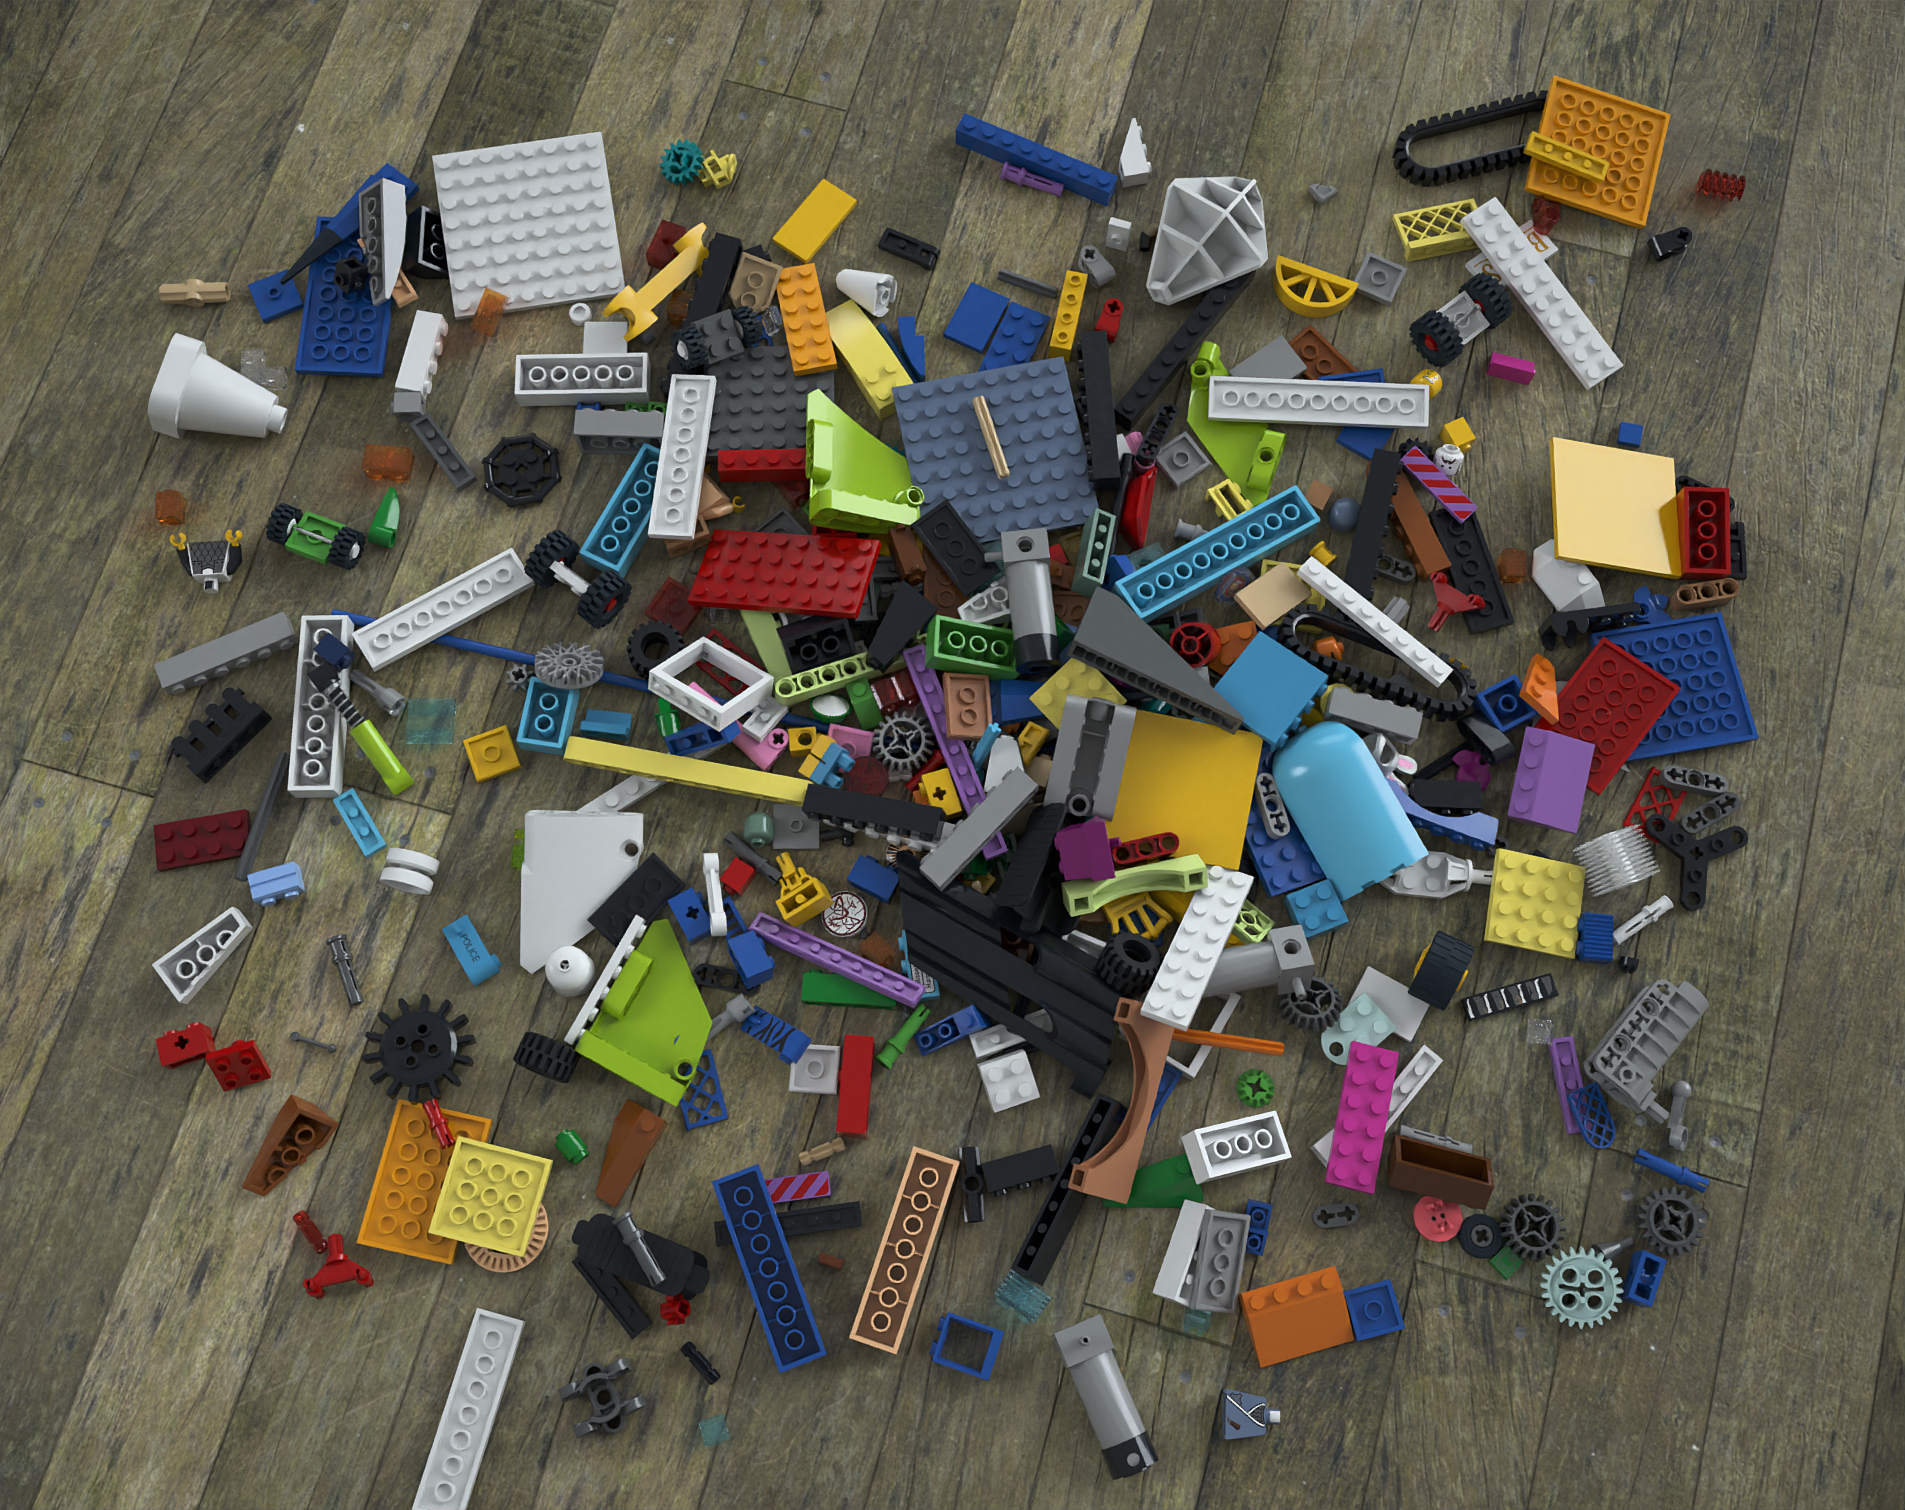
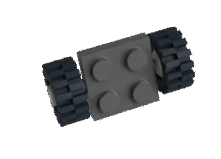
M742 306L734 310H724L690 323L691 326L672 333L670 338L672 340L670 345L673 346V349H671L672 353L675 352V359L679 360L678 364L682 365L684 369H691L704 363L709 365L745 351L744 348L761 341L763 333L760 331L762 330V326L759 325L760 319L756 318L757 314L753 312L751 307Z

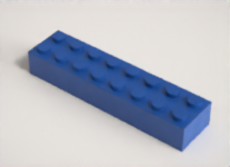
M759 1164L712 1181L779 1373L827 1355Z

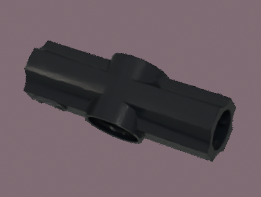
M979 1147L958 1148L964 1223L985 1221ZM975 1179L978 1182V1188L974 1191L967 1190L965 1187L966 1180Z

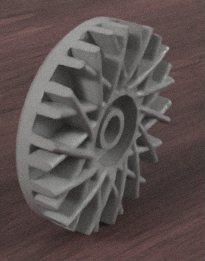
M560 641L559 645L553 644V650L546 645V648H542L541 652H537V655H535L534 671L543 683L551 687L568 690L581 689L593 685L602 677L604 659L603 656L600 657V651H597V649L591 651L590 645L585 646L583 644L578 649L577 642L575 641L573 644L568 642V648H563Z

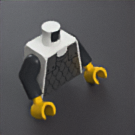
M230 529L225 533L226 540L187 543V546H184L186 536L183 533H179L181 542H177L173 534L169 538L170 543L178 547L176 551L182 566L190 577H193L198 583L204 584L205 593H217L218 583L229 582L243 561L241 544L238 543L243 536L240 530L235 532L236 538H233L232 530Z

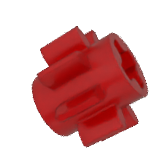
M683 1294L665 1296L666 1302L660 1304L661 1318L667 1321L668 1326L684 1324V1318L690 1315L689 1302L683 1299Z

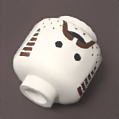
M1445 444L1435 451L1433 463L1450 478V476H1455L1460 472L1464 456L1460 452L1459 447Z

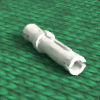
M1664 895L1650 906H1644L1639 914L1613 931V944L1619 946L1620 943L1649 923H1655L1659 916L1673 908L1672 901Z

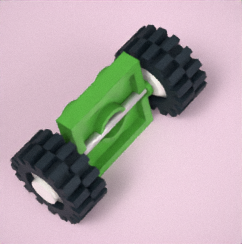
M280 503L279 506L275 507V511H272V517L268 519L269 524L266 526V529H268L266 531L267 539L285 546L286 550L325 565L330 560V563L351 570V568H355V564L359 563L358 559L362 557L361 552H364V533L309 511H306L303 515L301 509L285 503Z

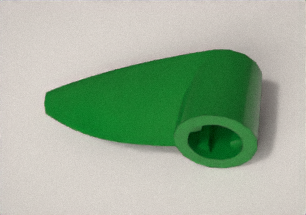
M389 487L368 533L369 543L387 548H392L395 544L400 513L397 492L392 487Z

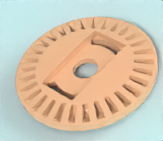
M541 1203L525 1258L508 1253H497L492 1249L464 1242L467 1252L477 1264L490 1271L507 1273L520 1270L533 1262L545 1246L549 1231L547 1212Z

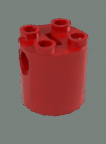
M1204 622L1182 624L1175 629L1169 641V646L1192 668L1207 666L1214 662L1222 649L1221 638L1217 630Z

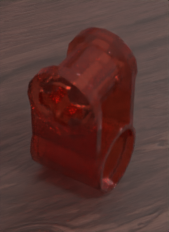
M1543 195L1535 197L1531 206L1533 228L1537 233L1545 236L1550 233L1561 219L1560 202L1544 198Z

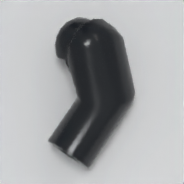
M835 827L820 831L822 842L839 839L842 840L844 847L854 845L853 838L855 836L848 830Z

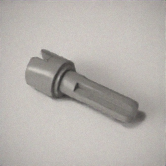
M354 669L349 675L353 682L376 698L377 705L391 716L399 715L406 707L403 701L407 699L393 688L385 689L358 669Z
M743 993L726 1004V1010L712 1020L713 1025L707 1041L734 1021L741 1023L748 1016L756 1012L749 1000L744 998Z

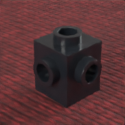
M355 256L337 260L333 283L347 294L364 290L368 267Z

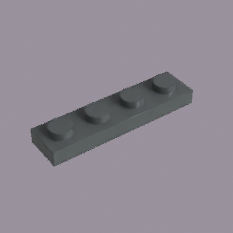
M428 412L410 423L414 432L459 492L477 481L474 473Z

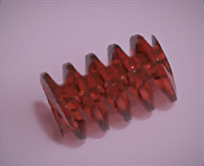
M1708 168L1701 173L1698 179L1696 195L1703 189L1704 196L1706 197L1712 191L1713 198H1716L1718 193H1721V200H1724L1726 195H1729L1730 202L1733 201L1735 196H1737V201L1739 202L1745 190L1746 178L1743 175L1737 178L1736 174L1729 176L1727 172L1720 174L1719 170H1715L1712 173V170Z

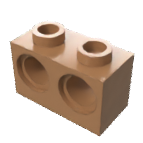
M700 514L697 515L694 540L663 539L672 559L707 546L711 541V537L704 518Z

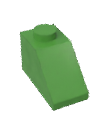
M866 676L845 684L862 729L869 731L879 727L880 721L884 723Z

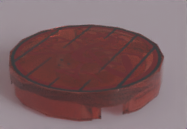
M861 756L854 759L855 765L849 772L845 771L843 776L846 790L882 797L890 782L887 767L882 761L871 756Z

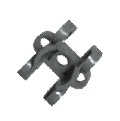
M622 1358L607 1366L599 1362L589 1363L583 1370L584 1380L574 1381L558 1389L562 1402L571 1401L588 1393L596 1416H590L589 1419L572 1426L577 1438L593 1433L602 1428V1426L609 1433L621 1432L627 1426V1415L648 1405L644 1393H639L622 1402L614 1380L634 1370L629 1358ZM597 1366L600 1368L601 1373L590 1375L593 1367ZM603 1390H607L611 1394V1400L607 1405L602 1404L599 1400L600 1393ZM619 1416L621 1419L619 1427L616 1429L612 1428L609 1421Z

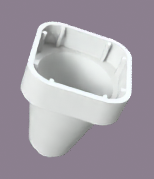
M176 333L169 344L148 403V416L153 431L178 439L184 436L186 430L266 438L270 431L281 433L288 409L278 406L279 398L277 395L208 356L205 342Z

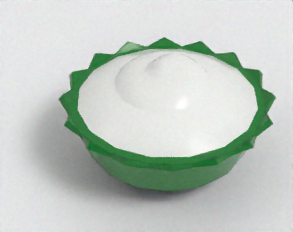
M833 692L812 697L811 701L808 702L813 715L818 720L827 724L843 721L853 709L851 706L852 702L848 701L847 697H843L841 694L836 695Z

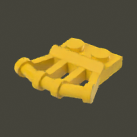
M1147 891L1122 896L1101 906L1107 916V920L1111 924L1112 934L1119 931V919L1123 920L1128 931L1139 934L1128 915L1136 911L1146 929V932L1140 935L1152 941L1158 939V935L1166 925H1170L1174 920L1170 914L1151 899ZM1145 905L1160 918L1154 926L1143 909Z

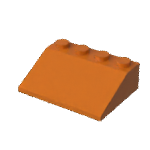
M1335 1266L1238 1295L1260 1368L1354 1340L1343 1288Z

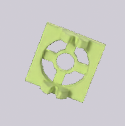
M1246 899L1241 908L1242 911L1238 915L1240 923L1234 924L1231 933L1245 944L1261 942L1276 923ZM1243 916H1247L1248 918H1250L1252 924L1247 923L1243 919ZM1252 928L1258 935H1250L1244 929Z

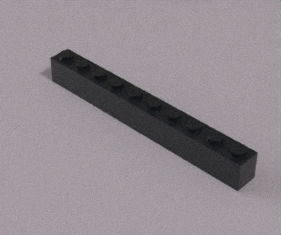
M1256 270L1211 289L1114 408L1115 423L1128 432L1132 430L1253 281Z

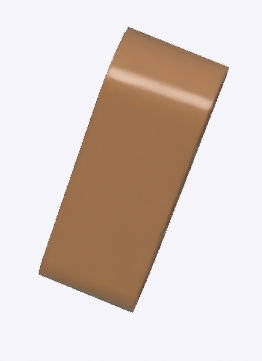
M1732 578L1684 585L1670 597L1669 604L1677 612L1725 605L1739 593L1740 586ZM1723 589H1726L1729 594H1726ZM1701 592L1705 593L1708 598L1704 597ZM1679 596H1683L1686 599V602L1681 600Z

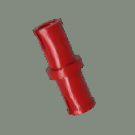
M433 1099L432 1104L430 1101L424 1103L422 1108L430 1122L429 1128L431 1131H434L440 1148L444 1150L446 1145L450 1148L456 1141L448 1127L449 1121L443 1116L437 1099Z

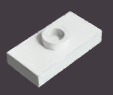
M1111 217L1106 246L1126 252L1131 222Z

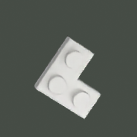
M772 696L768 697L749 711L753 714L742 725V731L761 743L786 715L788 706L779 704Z

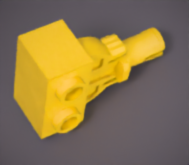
M784 852L781 854L782 859L780 856H777L775 859L783 873V879L779 880L782 886L781 898L775 902L784 920L797 928L834 905V902L826 886L816 877L813 878L807 875L804 868L799 867L797 871L789 853Z

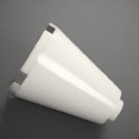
M844 269L836 277L837 288L877 317H882L889 311L886 307L889 302H894L897 292V281L889 274Z

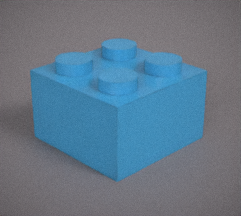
M1329 879L1288 894L1282 901L1292 925H1302L1307 942L1343 928L1349 921Z

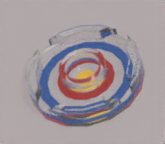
M1245 567L1230 571L1218 583L1214 593L1215 599L1223 607H1233L1231 604H1238L1233 598L1235 594L1251 584L1255 576Z

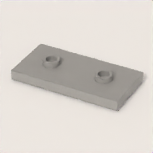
M1205 1209L1189 1308L1236 1314L1251 1219L1250 1215Z

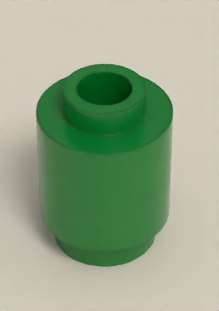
M565 1129L555 1137L557 1142L554 1145L568 1163L572 1162L574 1166L590 1154L587 1150L588 1146L574 1129L571 1131Z

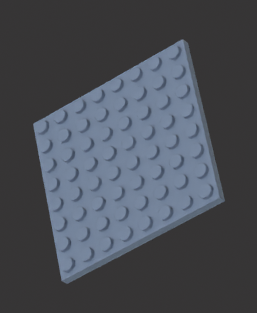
M1063 356L892 387L912 484L920 488L924 493V501L919 505L921 517L948 499L979 542L985 545L1001 542V532L1047 528L1048 533L1084 526L1094 509H1099L1096 494L1093 491V482H1088V469L1090 468L1086 460V451ZM983 396L1010 472L1007 478L999 479L997 477L972 403L975 397Z

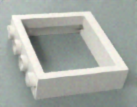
M703 636L650 670L648 689L715 730L721 731L772 695L774 677ZM703 658L750 687L721 706L673 677Z
M1150 989L1143 993L1141 998L1136 996L1134 1000L1144 1003ZM1236 993L1218 995L1226 1003L1209 1032L1221 1033L1240 1000V995ZM1119 1025L1117 1028L1121 1031L1118 1037L1128 1042L1121 1026ZM1201 1045L1188 1068L1169 1056L1166 1057L1165 1062L1192 1081L1212 1046Z

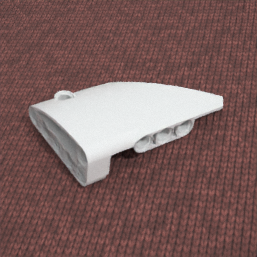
M530 810L525 814L524 862L522 863L520 965L528 972L533 974L543 967L554 950L563 946H572L595 929L587 921L589 916L638 867L639 858L644 849L642 813ZM634 843L637 845L638 852L636 854L629 853L626 848L627 844Z

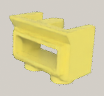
M1229 478L1208 489L1205 495L1207 502L1212 499L1217 505L1215 509L1217 516L1221 517L1224 515L1227 521L1253 508L1252 503L1248 499L1244 500L1240 495L1241 489L1236 482L1232 483ZM1226 490L1241 511L1240 514L1237 515L1221 492Z

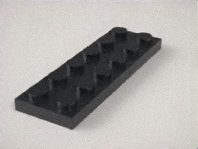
M1445 508L1429 512L1428 517L1431 526L1452 565L1448 570V574L1453 588L1467 597L1470 594L1479 595L1485 602L1483 610L1477 609L1462 612L1469 634L1474 635L1513 625L1515 621L1476 512L1474 511L1462 524Z

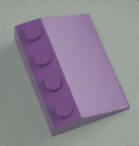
M1526 726L1506 820L1576 834L1595 745L1552 731Z

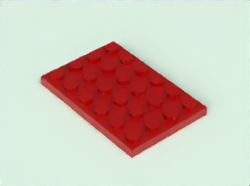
M1603 636L1557 696L1559 721L1552 725L1542 716L1533 728L1552 731L1595 745L1586 788L1600 796L1681 688Z

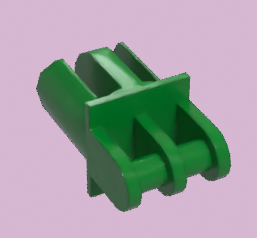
M660 697L658 699L660 713L654 714L659 735L664 740V737L680 731L681 726L677 709L672 710L670 702Z

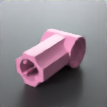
M1135 431L1124 438L1131 453L1136 456L1143 437L1141 432ZM1146 450L1144 455L1148 456L1150 452ZM1135 458L1134 473L1137 476L1154 467L1155 461L1152 465L1144 467Z

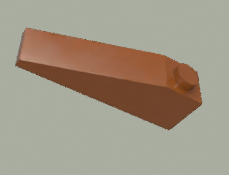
M291 1094L277 1114L245 1178L242 1188L265 1196L287 1177V1173L298 1164L301 1166L307 1161L306 1157L316 1149L320 1150L326 1145L339 1126L338 1122L313 1103Z
M627 1099L614 1120L595 1193L597 1197L613 1207H617L668 1126L665 1120Z

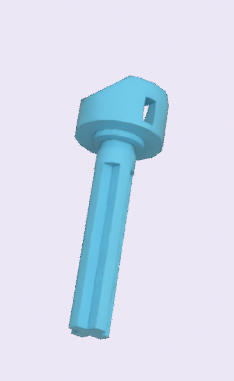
M994 723V725L988 724L970 757L980 783L983 782L985 777L981 766L1001 732L997 723Z

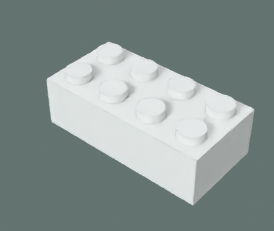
M1276 1111L1196 1129L1181 1137L1196 1184L1276 1165L1291 1158Z

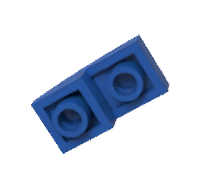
M1248 1199L1245 1214L1250 1215L1251 1219L1245 1252L1263 1256L1272 1204Z

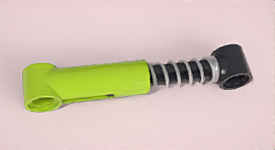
M325 661L307 673L320 693L324 692L327 698H331L332 704L337 707L336 711H340L342 713L341 717L347 720L346 724L351 726L349 733L375 766L392 793L397 796L415 784L412 777L403 765L400 764L369 719L363 720L364 717L360 716L359 710H356L354 707V703L350 702V697L345 695V690L340 688V678L331 665Z

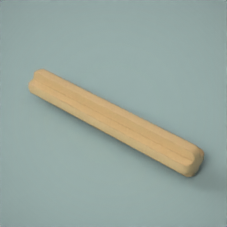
M983 396L975 397L972 403L997 477L999 479L1007 478L1010 472Z

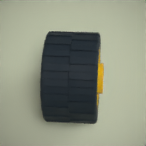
M1441 930L1437 931L1432 943L1424 949L1414 969V977L1407 991L1408 994L1444 1011L1455 991H1459L1468 973L1466 969L1473 956L1475 947Z

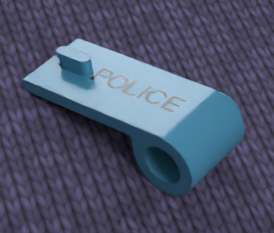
M467 914L442 929L463 969L475 987L500 972L499 967L502 964L495 953L490 955Z

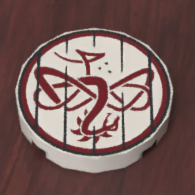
M849 891L837 892L832 895L831 898L834 905L821 912L825 928L836 937L850 938L859 934L866 926L868 908L863 899L856 893Z

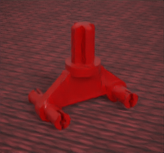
M1436 571L1431 573L1430 578L1433 581L1438 602L1436 606L1439 608L1428 622L1427 626L1438 632L1449 615L1454 616L1455 613L1477 609L1483 610L1485 608V602L1481 596L1470 594L1467 597L1449 585V580L1444 573Z
M331 1234L328 1237L329 1256L325 1259L326 1264L323 1265L312 1279H305L303 1287L306 1288V1293L309 1296L322 1299L325 1296L324 1287L355 1280L359 1285H364L368 1288V1286L371 1287L374 1284V1280L367 1269L348 1259V1255L344 1254L342 1234Z

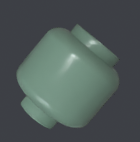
M755 812L747 817L744 825L745 841L754 848H763L771 843L774 838L775 827L773 819L764 812Z

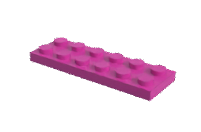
M1356 1041L1350 1042L1324 1183L1369 1195L1374 1194L1399 1057L1398 1052Z

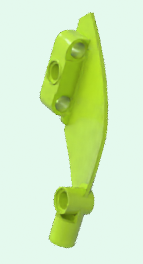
M1206 341L1201 344L1196 362L1192 364L1190 370L1192 384L1187 423L1232 483L1236 482L1239 485L1241 495L1245 500L1248 499L1254 508L1267 500L1284 450L1286 434L1268 430V423L1208 420L1210 376H1231L1219 359L1221 354L1219 346ZM1266 458L1271 459L1270 461H1267V462L1262 461L1263 459H1266Z

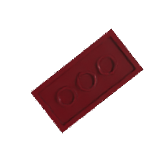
M243 809L153 825L157 870L162 872L241 858L251 830L249 811Z

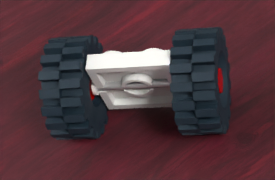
M1478 273L1460 287L1459 295L1437 312L1436 310L1428 311L1411 324L1409 328L1411 332L1409 334L1413 338L1412 343L1416 345L1417 348L1415 349L1417 352L1420 351L1421 356L1424 359L1426 358L1430 365L1433 363L1434 367H1445L1463 352L1462 349L1467 342L1483 330L1496 328L1511 316V311H1513V307L1510 306L1512 300L1508 299V291L1505 292L1503 290L1505 287L1502 284H1498L1499 280L1496 278L1492 279L1490 274Z
M561 530L549 532L546 538L543 537L540 540L541 542L534 546V551L530 552V558L526 560L525 563L527 565L524 566L525 574L543 588L552 587L555 582L558 583L559 581L564 584L566 583L572 587L571 590L583 598L578 603L577 614L595 629L605 627L624 608V603L628 601L627 597L631 595V584L614 571L608 570L605 574L602 573L599 579L596 578L591 585L571 569L572 563H575L577 559L575 557L579 554L578 550L580 548L578 543Z

